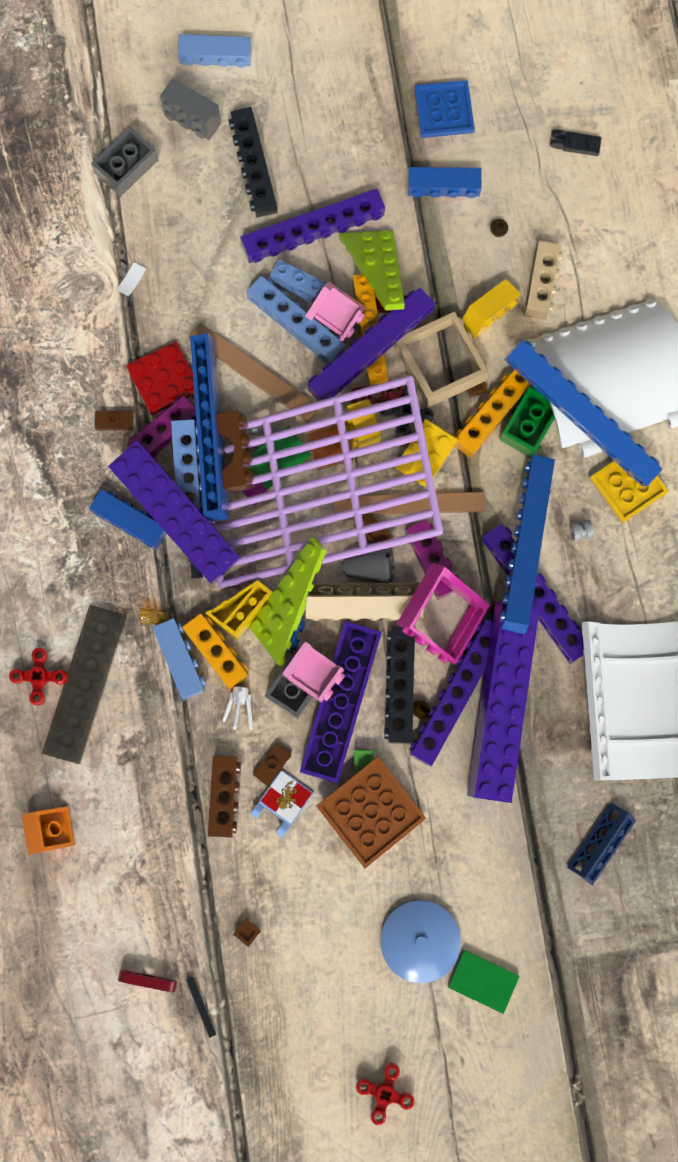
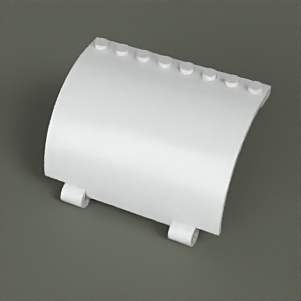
M647 299L643 303L628 306V308L614 310L610 314L596 316L592 320L578 322L576 325L563 327L558 331L525 340L534 346V351L538 354H543L549 360L547 363L552 367H557L563 373L562 376L566 380L569 379L575 383L576 389L580 393L583 392L591 399L590 402L594 406L601 407L608 419L612 418L618 423L617 427L622 432L626 431L629 433L664 420L669 429L678 426V324L670 312L656 299ZM551 404L562 449L578 443V450L582 458L602 452L601 448Z
M678 621L630 625L582 622L594 780L678 778Z

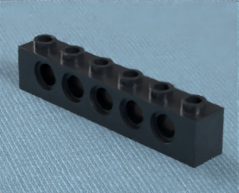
M252 107L230 111L229 127L235 133V135H232L234 146L239 148V151L236 153L238 162L243 164L241 173L242 178L247 180V184H245L246 193L251 195L252 200L249 201L251 212L255 211L256 218L276 214L277 203ZM256 177L260 178V179L257 180V181L253 180V178H256ZM264 194L263 197H258L257 195Z
M391 626V631H387V642H390V650L386 652V661H390V669H386V681H389V688L385 690V700H389V708H385V720H388V727L384 728V739H388V744L411 745L415 637H410L403 633L401 626ZM397 642H403L406 646V649L404 651H398L395 648V644ZM402 661L405 664V669L397 670L395 662ZM397 680L403 681L405 684L404 689H396L394 682ZM397 699L402 700L404 708L396 709L393 704L394 701ZM395 719L403 721L404 726L402 729H396L393 726Z

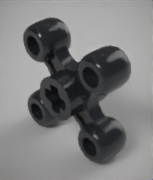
M405 386V387L403 388V391H402V396H403V397L409 395V394L407 393V392H408L407 386ZM408 403L390 408L389 410L379 411V413L383 417L394 415L399 418L407 415V413L403 414V410L409 411L410 415L412 414L411 404ZM430 408L420 409L422 423L425 419L433 421L434 413ZM409 423L396 427L395 435L397 438L410 434Z

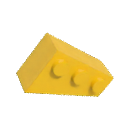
M507 279L471 304L463 316L464 329L466 332H470L473 341L498 319H501L509 309L513 310L519 302L517 300L521 293Z
M256 581L238 592L237 595L223 601L222 604L214 609L207 611L206 614L238 641L252 624L273 592L261 582Z

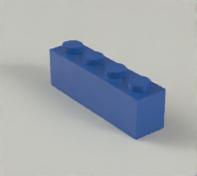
M409 167L408 196L416 198L422 196H431L433 198L448 196L450 198L466 196L468 198L480 197L482 189L481 168Z
M101 489L89 510L156 551L167 534L161 526L149 518L150 515L144 510L140 509L137 511L132 508L134 505L127 500L122 502L117 499V495L109 490L105 492Z

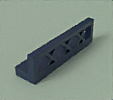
M610 803L567 868L593 886L636 820L627 811ZM613 810L620 813L616 820L610 821L609 816ZM607 827V834L599 837V831ZM596 843V850L588 854V847ZM585 860L586 865L582 871L575 868L579 861Z

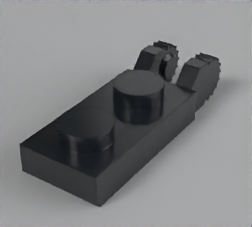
M558 129L552 130V137L564 140V142L557 139L551 140L550 146L552 148L561 149L566 152L599 156L602 137L569 131L565 132Z

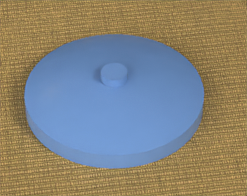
M414 900L398 906L390 913L381 931L380 944L383 957L395 974L410 982L429 983L440 979L452 969L460 953L461 937L454 918L447 910L430 901Z

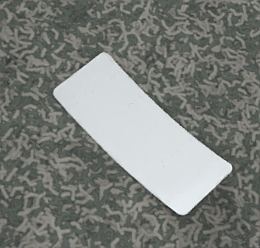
M134 262L116 290L129 296L139 283L146 268Z

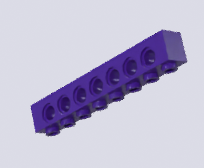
M374 189L240 236L241 245L248 263H258L263 258L275 257L283 251H291L300 245L311 244L317 239L328 238L334 233L345 232L351 227L362 226L370 220H379L385 215V205L378 189ZM361 208H367L368 211H362ZM345 214H350V215H352V216H351V217H345L344 215H345ZM328 220H334L335 222H334V223H328L327 221H328ZM311 226H317L318 228H317V229H310L309 227H311ZM294 232H300L301 234L296 236V235H293L292 233H294ZM283 238L284 240L278 242L275 239ZM260 244H266V245H267V246L264 247V248L258 247V245H260Z
M501 524L484 535L482 542L507 576L511 575V570L508 569L510 558L514 557V553H511L514 539L512 538L511 530ZM501 542L507 543L508 546H509V549H508V550H503V549H501V548H500V543H501ZM537 573L535 588L541 590L542 596L536 597L534 595L532 606L540 607L538 621L568 663L571 664L584 655L583 636L579 631L580 627L575 620H571L567 615L569 614L567 608L563 604L560 605L557 601V595L554 590L547 587L544 576L541 573ZM545 604H549L553 607L552 613H548L545 611ZM556 620L563 621V629L556 626ZM568 635H571L575 638L574 645L568 643Z
M487 619L484 623L480 622L475 631L477 633L475 639H471L465 648L468 652L465 657L461 655L456 664L459 667L456 673L452 672L447 680V683H449L446 690L442 689L437 698L440 700L437 707L433 706L428 714L431 717L427 724L423 723L418 732L421 734L419 740H414L409 748L412 751L411 757L429 767H432L486 669L489 646H482L480 638L485 637L490 642L492 622ZM471 654H477L480 657V662L473 663L470 659ZM464 670L468 671L471 674L470 680H464L461 677V672ZM453 687L460 688L462 692L460 697L453 696ZM444 704H449L452 707L451 714L443 712L442 706ZM434 721H440L443 724L441 731H436L433 728ZM425 738L433 740L432 748L424 746L423 741Z

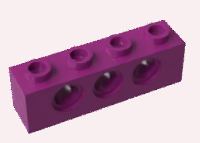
M185 396L177 398L172 402L169 409L161 411L157 415V419L152 423H147L138 435L134 434L131 436L126 444L129 448L136 441L143 444L147 438L153 439L152 443L149 445L143 444V446L153 457L156 456L172 442L171 421H175L172 420V417L179 414L181 418L176 421L195 420L196 422L195 407ZM160 427H167V430L165 432H158V429Z
M426 519L407 528L405 534L409 535L434 529L432 523L429 524ZM436 537L427 538L431 542L429 546H423L421 540L410 542L425 574L432 564L429 560L431 555H435L439 559V562L434 564L444 566L452 572V563L448 557L445 558L442 552L444 551L443 544L440 540L437 541ZM441 580L434 590L437 600L455 593Z

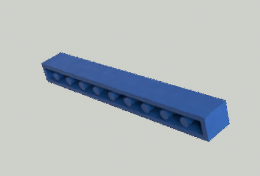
M209 333L190 336L203 515L210 522L229 519L227 490L224 489L222 470L225 468L222 435L218 433L216 414H220L215 342Z
M519 341L503 360L641 486H648L663 469L659 466L660 462L653 456L647 455L645 453L646 449L642 445L635 444L628 432H622L617 427L618 423L612 418L608 419L604 415V410L597 405L594 406L590 402V397L583 392L580 393L576 389L575 383L569 379L566 380L562 376L563 373L557 367H552L547 363L549 360L543 354H538L534 351V346L530 342Z
M532 455L531 461L526 462L525 472L528 474L527 477H524L522 488H525V491L521 493L519 504H522V509L518 510L516 519L520 521L514 531V536L517 539L516 542L513 541L511 553H514V557L510 558L508 569L511 570V575H507L505 586L508 587V592L504 593L502 604H505V610H501L499 619L502 622L501 629L525 634L529 627L555 459Z

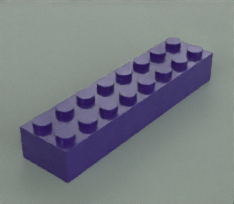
M134 442L108 465L112 472L211 584L216 582L242 559L141 442Z
M347 621L344 622L333 663L344 668L343 674L345 676L339 685L334 684L331 689L334 692L328 701L323 700L319 705L300 773L338 784L381 638V631Z

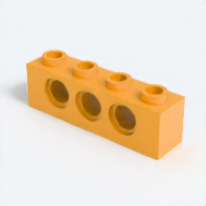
M199 614L182 628L231 691L233 687H236L249 677L246 673L249 670L242 661L238 663L235 659L237 654L233 648L225 646L223 635L219 631L215 632L212 629L214 624L210 618ZM202 632H210V638L202 640L200 638ZM216 646L222 648V653L218 656L212 654V649ZM228 661L234 663V668L231 671H225L223 668L224 664Z

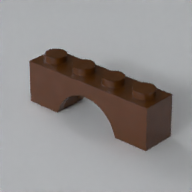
M238 410L216 414L218 433L230 438L234 445L233 459L222 470L224 489L235 492L253 488L254 476L250 468L252 458L248 450L250 439L246 433L247 418Z

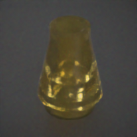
M148 606L141 608L140 623H144V625L161 624L168 621V612Z

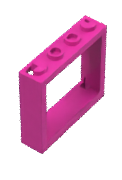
M432 563L397 624L403 628V633L410 637H415L414 641L422 646L425 645L427 647L426 651L433 655H438L437 659L445 664L447 661L457 664L490 605L446 567ZM440 580L470 604L445 650L414 627Z

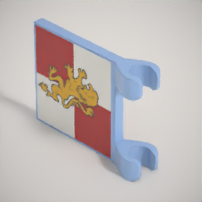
M281 770L252 810L251 815L258 818L264 808L268 809L284 821L277 830V834L283 837L313 795V792Z

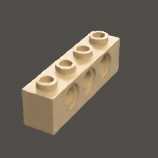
M544 241L538 242L524 316L546 320L548 314H552L554 303H551V297L555 296L557 286H554V280H557L560 269H557V263H560L562 259L561 245ZM543 262H549L551 266H546ZM544 278L548 283H543L540 279ZM541 295L545 300H540L537 296Z

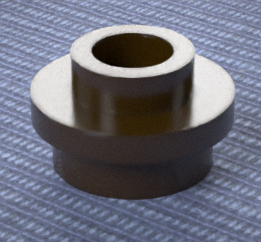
M496 219L491 223L490 231L495 237H503L507 234L509 227L506 221Z
M417 700L413 703V714L419 719H425L430 713V707L427 702Z

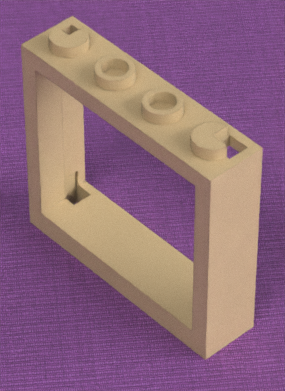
M455 312L407 333L395 344L396 351L408 373L413 376L414 383L428 408L488 380L490 368L487 362H483L481 359L482 355L479 348L473 345V338L470 332L465 331L462 318L457 317ZM453 325L479 371L432 392L407 346Z

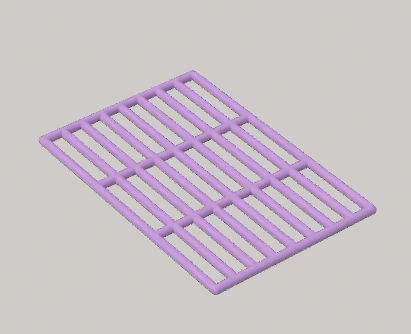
M408 375L248 421L246 429L263 425L265 434L264 436L250 439L248 448L266 443L268 454L253 457L250 466L269 461L271 472L254 476L252 485L273 480L274 490L228 502V510L276 498L277 509L216 525L215 521L211 522L220 532L279 516V528L232 539L228 543L232 547L282 535L284 546L241 556L242 559L234 566L285 554L287 565L227 580L224 579L223 574L217 580L219 588H226L287 573L294 563L293 551L303 549L309 541L305 540L291 544V532L354 517L356 528L317 537L321 544L358 536L359 547L325 555L322 564L442 535L443 527L413 376ZM407 384L409 394L407 396L346 413L342 411V402ZM408 403L411 404L412 414L346 432L344 421ZM334 405L335 416L272 433L271 422ZM414 422L416 433L354 450L349 449L348 439ZM337 423L339 432L337 435L275 451V440ZM418 441L420 452L353 469L351 458ZM337 442L341 443L342 453L278 470L277 459ZM234 445L223 447L224 454L234 452ZM344 460L345 472L284 488L281 487L280 477ZM417 460L422 461L423 471L359 488L356 487V476ZM345 479L348 481L349 490L286 507L284 505V495ZM425 479L427 490L360 507L359 495ZM351 498L352 509L288 525L286 514ZM429 498L431 507L429 510L363 525L362 514ZM430 517L433 518L434 529L367 545L365 533Z

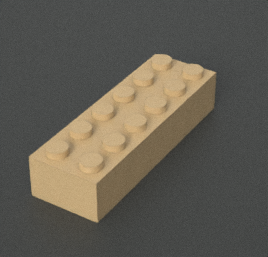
M312 582L314 584L313 589L308 592L306 597V619L313 621L321 619L333 621L350 619L356 621L360 620V618H368L369 620H379L380 618L398 620L421 582ZM424 609L420 614L419 618L424 617Z

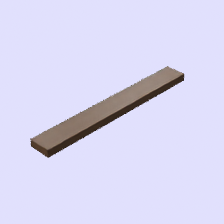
M199 323L190 336L209 333L215 342L217 359L288 409L313 403V401L203 324ZM319 409L299 414L298 416L309 423Z
M484 492L436 494L440 513L485 512ZM408 494L358 496L361 507ZM351 498L333 502L334 513L352 509ZM429 498L370 512V514H413L429 510L431 507Z

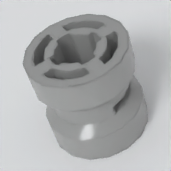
M585 520L579 524L577 522L570 523V534L574 542L580 541L581 538L591 539L594 537L593 526L590 520Z

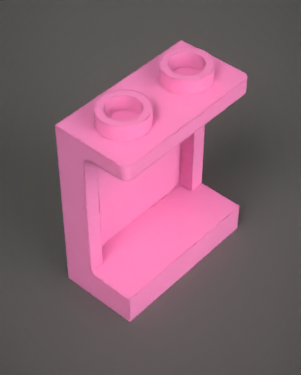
M328 282L305 317L310 320L316 318L341 336L339 340L343 342L346 337L350 339L355 329L353 326L355 323L359 324L364 318L365 314H363V311L366 307L331 282Z
M304 642L282 673L283 677L320 703L323 700L328 701L334 692L331 690L334 684L339 685L345 676L343 674L344 668L339 667L320 654L307 642Z

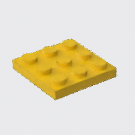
M615 461L589 478L622 524L669 492L658 475L648 486H641Z

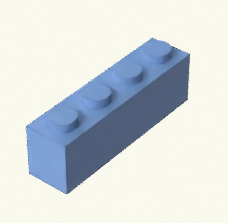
M179 34L178 57L180 64L251 67V37Z
M173 618L152 627L182 700L184 701L205 692L203 688L206 686L205 680L202 675L198 676L196 669L199 666L195 657L191 658L188 652L192 649L188 640H183L181 634L184 633L181 623H176Z

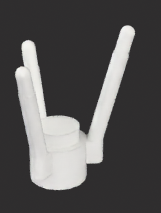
M233 687V693L230 692L222 721H226L232 703L236 704L233 729L237 727L240 705H245V701L247 704L249 729H253L251 695L248 694V688Z

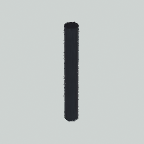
M194 977L186 979L187 985L209 1038L216 1035L215 1029Z

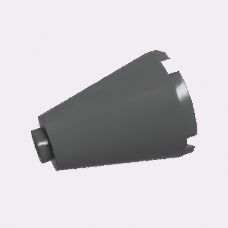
M386 548L345 558L341 562L342 572L349 577L392 583L395 576L391 575V571L395 569L393 550Z

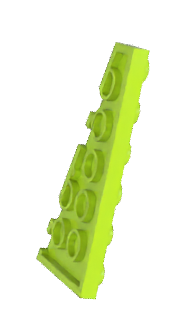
M393 230L339 233L340 242L344 243L346 251L353 257V262L363 277L368 280V285L376 292V297L385 310L404 309V297Z
M314 537L310 538L249 626L274 661L281 666L284 665L286 660L284 659L286 650L291 647L292 642H290L293 631L297 630L305 610L307 594L313 589L314 584H312L315 573L319 572L327 549L321 542Z

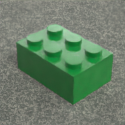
M529 387L503 431L500 441L532 458V455L535 454L555 419L550 402L541 393Z

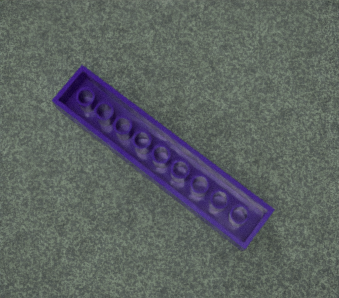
M502 601L495 602L467 796L512 803L540 607L532 606L529 627L525 634L501 629L502 622L499 619L501 610H505V604H502Z

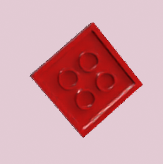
M177 342L126 365L151 415L170 407L177 398H182L183 396L188 398L194 395L193 373Z

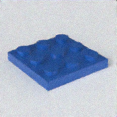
M468 80L414 86L421 138L474 133L475 126Z

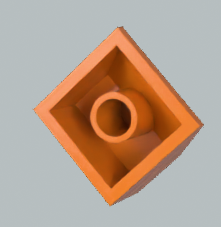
M68 806L21 815L28 855L75 845Z

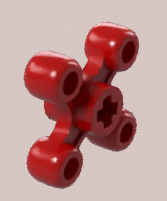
M39 647L32 651L34 667L30 671L25 672L16 668L9 673V679L14 684H21L26 681L32 684L33 690L29 696V701L35 706H41L45 703L46 696L43 688L48 682L64 685L69 678L67 672L62 669H57L54 672H48L45 669L48 653L45 649ZM42 652V657L38 658V654ZM19 673V678L15 679V675ZM37 673L42 674L40 675L42 677L40 681L36 679L35 675ZM62 674L63 678L58 680V676ZM39 695L40 699L35 701V697Z
M394 1062L385 1065V1077L380 1084H373L366 1077L359 1078L356 1082V1091L360 1095L365 1096L369 1094L376 1098L377 1104L370 1113V1119L373 1124L378 1126L385 1123L386 1108L389 1104L397 1103L404 1110L412 1109L415 1104L414 1096L411 1093H400L394 1089V1082L400 1075V1068ZM394 1068L396 1071L394 1074H390L388 1072L389 1069ZM365 1083L367 1084V1088L361 1089L360 1085ZM384 1089L386 1092H389V1096L387 1098H385V1096L382 1095L381 1091ZM405 1098L410 1099L408 1104L403 1103ZM379 1113L382 1115V1117L380 1119H376L375 1115Z

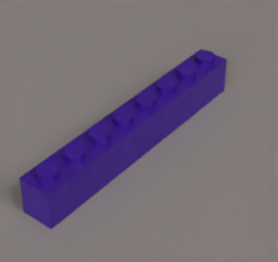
M418 288L416 291L412 290L406 296L404 309L392 310L390 314H384L378 320V324L375 327H369L365 331L364 336L361 339H355L347 351L343 350L340 352L332 364L331 362L326 364L322 369L323 372L318 376L314 375L308 381V391L317 401L335 397L434 310L435 302L421 288Z

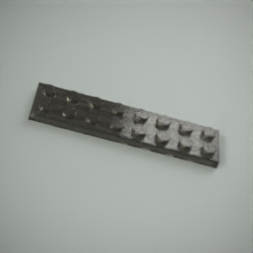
M89 605L67 673L68 680L63 685L42 754L81 765L127 615Z

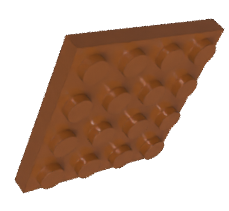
M378 756L315 805L364 868H367L426 819Z

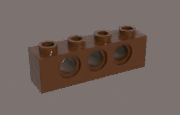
M213 756L208 837L233 838V834H237V822H234V813L238 814L239 802L235 801V794H239L240 782H236L237 774H240L241 762H237V757ZM225 771L231 773V780L227 783L221 780V774ZM223 791H227L230 794V800L226 803L221 802L219 798ZM222 811H226L229 814V819L225 823L220 822L218 819V815Z

